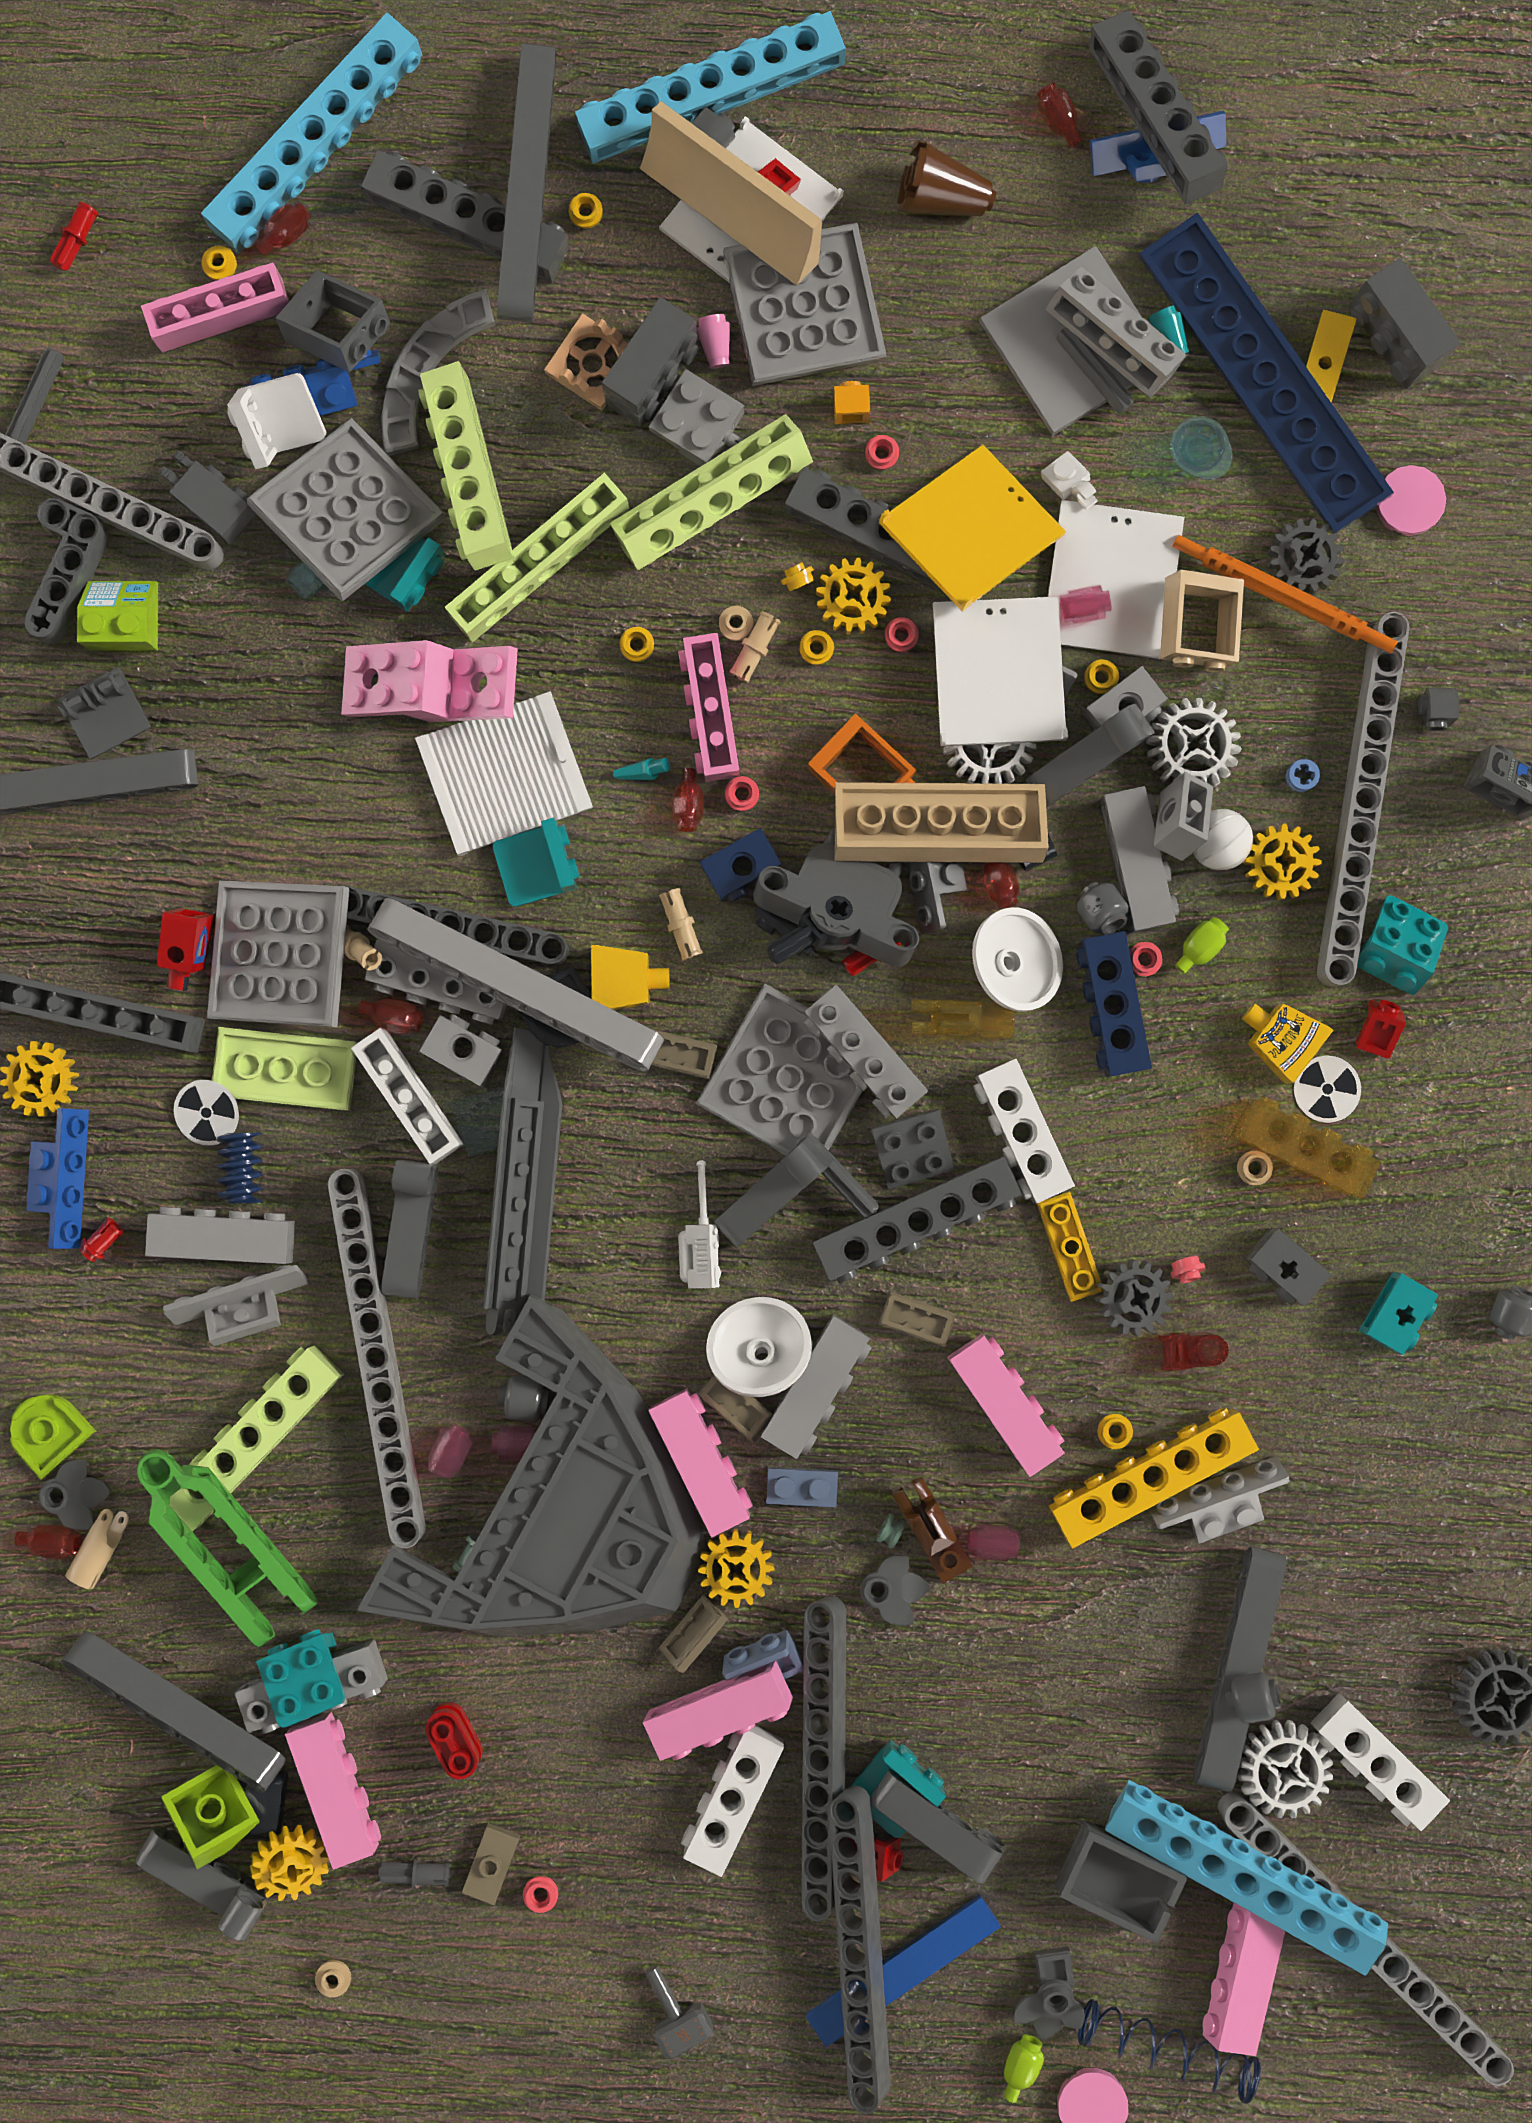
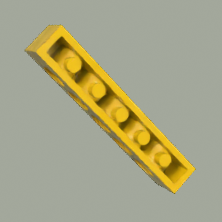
M1227 1407L1220 1408L1209 1414V1421L1197 1427L1194 1423L1180 1429L1177 1432L1179 1437L1168 1443L1165 1440H1160L1146 1448L1147 1454L1137 1459L1134 1456H1130L1121 1460L1115 1465V1471L1105 1476L1101 1472L1089 1477L1084 1481L1086 1486L1075 1492L1072 1489H1068L1057 1494L1053 1498L1055 1502L1048 1506L1067 1543L1073 1549L1258 1451L1259 1448L1240 1412L1233 1408L1230 1410ZM1213 1433H1218L1221 1438L1220 1446L1216 1450L1208 1451L1205 1446L1207 1437ZM1181 1450H1188L1190 1453L1188 1464L1183 1467H1176L1174 1463L1175 1455ZM1151 1466L1158 1467V1479L1153 1483H1145L1143 1479L1144 1471ZM1118 1483H1127L1129 1487L1127 1496L1120 1500L1114 1499L1112 1496L1114 1486ZM1088 1499H1095L1098 1502L1097 1511L1091 1516L1082 1515V1504Z

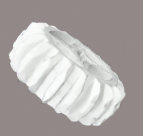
M1185 698L1181 701L1180 708L1175 703H1172L1168 706L1169 714L1162 712L1157 716L1160 723H1153L1151 725L1156 735L1150 736L1146 740L1147 744L1156 746V748L1149 750L1147 757H1158L1159 760L1152 765V769L1155 771L1163 767L1165 772L1160 777L1162 781L1167 780L1170 775L1176 780L1181 774L1187 772L1206 783L1208 781L1210 785L1216 787L1220 784L1219 776L1224 779L1230 776L1231 773L1227 766L1235 767L1238 763V760L1232 755L1241 752V747L1232 744V742L1238 740L1241 735L1239 732L1230 733L1229 731L1236 724L1234 719L1229 720L1227 723L1222 719L1226 716L1227 709H1222L1216 714L1213 712L1216 703L1211 701L1205 709L1203 708L1202 698H1197L1192 708L1190 701ZM1185 719H1195L1206 724L1201 729L1193 730L1186 725L1182 727L1178 722ZM1169 731L1174 735L1172 739L1175 740L1179 748L1178 754L1174 759L1171 757L1167 745ZM1213 732L1216 733L1220 745L1218 758L1214 756L1215 751L1209 743V738ZM1203 734V738L1199 741L1200 745L1194 751H1190L1184 756V753L1189 749L1187 745ZM1195 760L1201 765L1205 763L1210 769L1190 771L1181 766L1186 761Z
M1033 742L994 744L988 757V748L984 747L985 744L967 745V748L975 749L979 753L981 766L973 763L967 757L962 745L945 746L943 754H955L947 764L949 767L960 764L961 767L956 773L958 778H961L965 772L971 774L967 784H973L976 777L981 778L980 784H988L989 779H992L993 784H1002L1001 776L1004 777L1007 783L1011 784L1015 780L1012 771L1020 776L1023 775L1025 768L1021 763L1030 764L1033 760V757L1024 751H1034L1036 744ZM1016 750L1015 756L1010 762L1001 767L992 768V761L996 753Z
M1273 1720L1271 1731L1264 1724L1260 1725L1259 1730L1262 1735L1257 1738L1255 1734L1249 1733L1248 1738L1253 1744L1251 1746L1244 1744L1243 1753L1247 1757H1241L1239 1767L1244 1769L1237 1773L1239 1781L1245 1782L1241 1786V1790L1245 1795H1250L1249 1801L1253 1806L1261 1804V1810L1265 1814H1269L1274 1810L1275 1816L1282 1819L1287 1809L1290 1817L1296 1819L1297 1808H1301L1305 1814H1310V1808L1307 1804L1313 1801L1314 1804L1321 1805V1800L1317 1794L1319 1792L1323 1794L1329 1793V1788L1323 1781L1333 1780L1332 1773L1325 1770L1333 1765L1332 1760L1325 1756L1328 1750L1322 1744H1318L1320 1739L1315 1732L1308 1734L1309 1729L1304 1724L1296 1728L1293 1721L1287 1720L1282 1729L1279 1721ZM1280 1744H1284L1283 1748L1279 1752H1268L1271 1748ZM1303 1747L1307 1750L1310 1758L1309 1775L1300 1768V1761L1302 1759L1300 1753ZM1260 1763L1265 1765L1270 1771L1267 1780L1269 1782L1267 1790L1263 1789L1259 1782L1258 1771ZM1274 1765L1285 1768L1289 1765L1295 1773L1284 1770L1280 1773ZM1292 1785L1301 1786L1294 1792L1285 1794Z

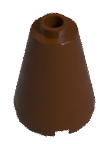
M921 140L915 142L909 154L914 156L915 159L909 166L905 165L899 186L897 203L901 205L898 207V211L904 213L979 217L983 216L985 211H991L996 198V190H992V182L927 142Z

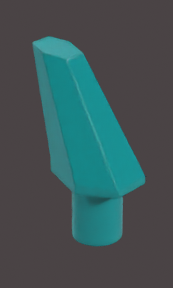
M651 757L613 770V777L628 780H654L660 775L659 773L670 770V763L667 758L654 760Z

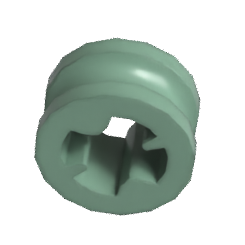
M889 1513L878 1532L876 1542L881 1543L885 1541L888 1544L887 1547L893 1549L902 1534L906 1521L903 1519L896 1521L894 1515Z

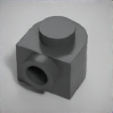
M705 107L701 113L695 116L692 122L694 126L724 148H727L735 139L733 131L735 126L723 113L717 115Z
M1427 687L1424 694H1419L1417 714L1422 715V726H1426L1427 731L1447 730V727H1450L1459 718V696L1456 688Z

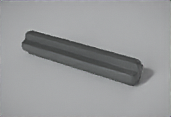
M1067 327L1062 329L1056 338L1058 343L1115 411L1119 414L1125 412L1133 403V398L1087 344Z
M51 348L44 350L5 434L6 436L23 444L26 443L64 361V356L60 352Z
M812 1133L806 1134L797 1143V1146L811 1134L834 1159L821 1174L862 1218L870 1217L878 1209V1203Z

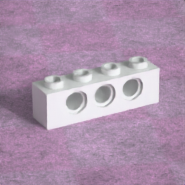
M379 1028L351 1047L429 1164H437L465 1145L387 1030Z
M1013 1059L976 1076L978 1084L973 1085V1088L980 1103L984 1104L987 1102L992 1115L988 1117V1121L996 1136L1001 1134L1007 1147L1003 1148L1002 1151L1010 1168L1017 1167L1022 1178L1017 1180V1184L1024 1199L1031 1198L1032 1202L1037 1204L1074 1187L1072 1178L1017 1059ZM1003 1091H1009L1015 1096L1016 1104L1010 1111L1003 1110L998 1104V1097ZM1019 1122L1025 1123L1030 1129V1137L1023 1143L1016 1141L1012 1133L1014 1126ZM1034 1154L1040 1155L1045 1162L1043 1171L1036 1175L1031 1173L1027 1167L1028 1159Z
M1340 1693L1312 1720L1311 1724L1318 1731L1319 1742L1329 1752L1336 1748L1344 1756L1340 1763L1355 1777L1361 1772L1370 1781L1365 1787L1380 1802L1387 1798L1395 1806L1391 1812L1406 1827L1412 1822L1422 1831L1450 1802L1419 1769ZM1352 1732H1358L1359 1739L1357 1743L1353 1746H1345L1346 1737ZM1378 1757H1384L1382 1768L1377 1771H1371L1372 1761ZM1409 1782L1408 1792L1397 1796V1787L1401 1783Z
M756 1725L744 1734L736 1735L733 1732L727 1748L731 1749L726 1762L719 1761L712 1776V1780L716 1782L711 1794L707 1792L703 1794L696 1810L701 1815L695 1826L688 1825L681 1840V1844L685 1846L684 1859L722 1877L784 1749V1739ZM742 1758H750L756 1763V1766L751 1771L745 1772L740 1770L736 1764ZM727 1790H734L738 1792L740 1799L735 1803H727L721 1798V1795ZM712 1822H718L723 1825L725 1830L719 1835H712L707 1832L706 1826Z

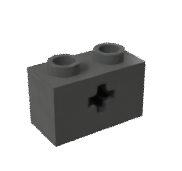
M1271 1227L1244 1258L1251 1264L1248 1270L1261 1282L1265 1283L1268 1279L1278 1288L1274 1293L1289 1306L1293 1303L1305 1306L1332 1275L1279 1228ZM1281 1263L1289 1264L1288 1270L1291 1272L1289 1276L1281 1275L1283 1272L1279 1266Z

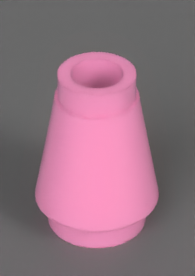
M714 314L699 318V327L696 328V331L709 362V368L716 369L729 366L730 323L726 322L724 314Z

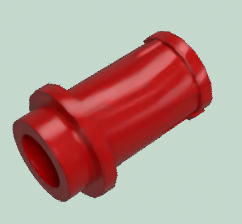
M107 1217L88 1239L83 1238L81 1240L82 1245L79 1247V1251L91 1262H95L97 1259L102 1260L105 1256L104 1252L116 1239L124 1234L123 1228L120 1227L118 1229L120 1225L112 1218Z

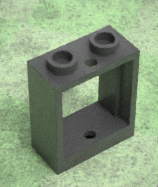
M318 270L314 272L275 317L285 342L348 372H351L357 363L366 356L367 351L379 337L384 335L390 325L381 299ZM331 305L360 318L340 343L311 330Z

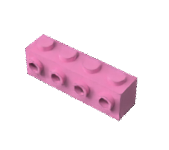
M269 263L233 276L224 277L218 281L190 288L187 291L166 298L157 299L141 305L151 338L163 353L276 316L288 304L289 298L274 263Z
M718 633L683 638L685 650L678 651L681 672L688 671L690 684L683 686L686 705H694L696 717L689 719L692 740L699 739L701 752L694 753L697 774L704 773L706 782L739 777V765Z
M980 1334L947 1358L1022 1468L1031 1477L1065 1454L1060 1447L1064 1439L1053 1424L1046 1427L1040 1418L1044 1410L1033 1395L1027 1398L1022 1392L1020 1386L1024 1384V1381L1013 1366L1008 1369L1005 1367L1000 1359L1004 1352L993 1337L987 1340L983 1334Z
M688 1388L650 1406L648 1411L711 1538L750 1519L748 1509L753 1507L744 1487L738 1490L732 1478L737 1475L736 1470L728 1456L722 1458L717 1448V1445L721 1444V1440L713 1424L706 1426L701 1416L706 1410L698 1394L694 1393L691 1395Z
M773 1661L732 1679L722 1680L650 1709L643 1721V1725L659 1760L662 1761L670 1757L673 1760H678L687 1756L692 1751V1748L702 1744L706 1748L719 1743L723 1736L733 1732L736 1735L744 1734L753 1729L755 1723L765 1719L768 1722L779 1720L787 1714L793 1696L777 1661Z
M331 1711L291 1726L285 1736L333 1870L373 1855L379 1846L378 1841L381 1840V1834L375 1820L371 1821L366 1808L369 1807L368 1796L364 1787H359L354 1775L357 1773L356 1763L353 1755L346 1753L342 1742L345 1740V1733L340 1720H335Z
M1233 1903L1227 1918L1228 1928L1225 1941L1219 1951L1220 1962L1216 1979L1213 1980L1211 1985V2000L1208 2013L1203 2019L1202 2035L1218 2051L1256 2056L1285 1931Z

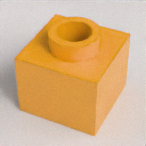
M846 381L841 383L840 386H834L835 424L869 423V385H861L858 381Z

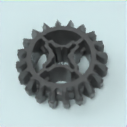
M1498 1647L1493 1648L1491 1655L1484 1649L1480 1650L1479 1661L1473 1656H1467L1468 1663L1471 1666L1468 1669L1463 1666H1457L1458 1671L1463 1676L1461 1679L1453 1678L1451 1680L1452 1684L1458 1687L1459 1690L1449 1693L1450 1698L1458 1702L1452 1707V1710L1456 1715H1462L1459 1719L1460 1725L1464 1728L1469 1727V1733L1475 1738L1481 1735V1740L1487 1744H1491L1495 1739L1498 1745L1505 1746L1507 1737L1514 1744H1519L1518 1733L1520 1732L1526 1737H1531V1731L1528 1729L1532 1724V1665L1529 1666L1530 1660L1523 1655L1517 1658V1653L1511 1649H1508L1504 1654L1503 1650ZM1509 1670L1516 1672L1521 1681L1517 1683L1512 1681L1504 1682L1498 1676L1497 1671ZM1483 1680V1687L1480 1691L1476 1692L1479 1683ZM1500 1689L1504 1692V1695H1500L1502 1699L1498 1704L1494 1701V1698L1498 1697L1496 1694ZM1522 1701L1519 1709L1515 1713L1516 1705L1518 1704V1702ZM1481 1710L1486 1712L1495 1711V1714L1501 1718V1721H1484L1477 1712Z

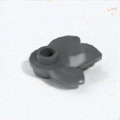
M73 1460L65 1463L60 1467L56 1477L46 1481L39 1490V1502L43 1509L57 1514L64 1526L76 1530L91 1529L94 1519L90 1508L102 1503L110 1494V1488L101 1479L87 1476L88 1465L86 1460ZM55 1489H59L63 1493L61 1501H56L53 1498V1491Z
M893 1555L882 1561L878 1571L865 1576L860 1585V1594L863 1601L873 1608H878L885 1621L900 1626L914 1623L913 1613L909 1604L922 1598L930 1590V1585L918 1574L908 1572L909 1558L906 1555ZM876 1583L884 1587L880 1595L871 1593V1587Z
M1050 1980L1044 1983L1038 1993L1027 1995L1021 1999L1014 2011V2022L1024 2024L1032 2021L1036 2032L1043 2041L1054 2035L1063 2025L1073 2029H1081L1085 2019L1084 2009L1074 1999L1071 1986L1062 1980Z

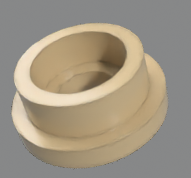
M731 606L725 609L719 618L721 633L732 641H740L744 637L747 638L753 629L752 615L741 606ZM732 618H740L743 621L742 625L739 628H733L729 624Z
M1261 1151L1246 1152L1238 1161V1175L1242 1181L1249 1185H1261L1268 1181L1272 1175L1273 1165L1271 1159ZM1253 1161L1257 1162L1260 1166L1259 1172L1255 1175L1251 1174L1248 1168L1249 1164Z
M329 1960L323 1963L315 1976L317 1989L327 1997L341 1996L347 1991L351 1983L349 1968L338 1960ZM327 1976H336L338 1984L331 1985L328 1983Z

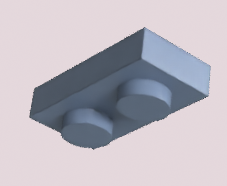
M768 1467L766 1504L836 1507L838 1470Z

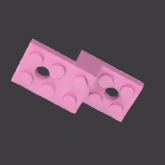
M428 640L346 646L341 715L366 717L404 714L427 722L513 718L518 649L512 646H496L453 650ZM378 673V682L372 687V678ZM486 675L487 685L480 692V680Z

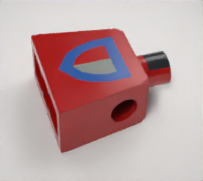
M186 908L163 912L157 966L169 969L166 987L186 991L188 990L190 973L204 969L215 922V914Z

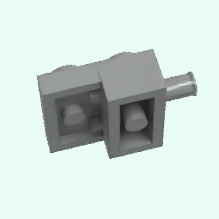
M685 369L651 422L649 431L678 448L681 455L702 466L717 457L726 445L731 448L744 440L734 434V429L744 415V405Z

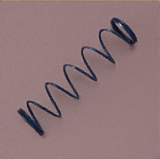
M1090 1999L1084 2008V2023L1082 2028L1078 2029L1079 2044L1088 2048L1103 2017L1110 2010H1116L1120 2019V2046L1118 2058L1120 2059L1135 2027L1142 2021L1148 2022L1152 2032L1150 2070L1153 2069L1158 2052L1171 2033H1179L1184 2046V2065L1181 2081L1185 2080L1187 2069L1197 2050L1205 2043L1210 2044L1214 2049L1216 2059L1213 2093L1217 2090L1218 2081L1225 2066L1233 2056L1237 2055V2053L1231 2054L1219 2070L1217 2049L1208 2040H1205L1196 2046L1187 2060V2044L1180 2029H1173L1168 2032L1156 2049L1153 2025L1148 2018L1144 2017L1131 2027L1124 2039V2025L1119 2009L1112 2006L1105 2010L1098 2019L1099 2004L1094 1999ZM1092 2009L1089 2028L1084 2038L1087 2020ZM1238 2054L1242 2055L1246 2061L1240 2074L1238 2097L1241 2103L1248 2104L1253 2100L1259 2085L1261 2063L1258 2057L1250 2056L1247 2059L1245 2054ZM1254 2062V2075L1251 2084L1250 2067ZM1248 2075L1247 2093L1245 2098V2084Z

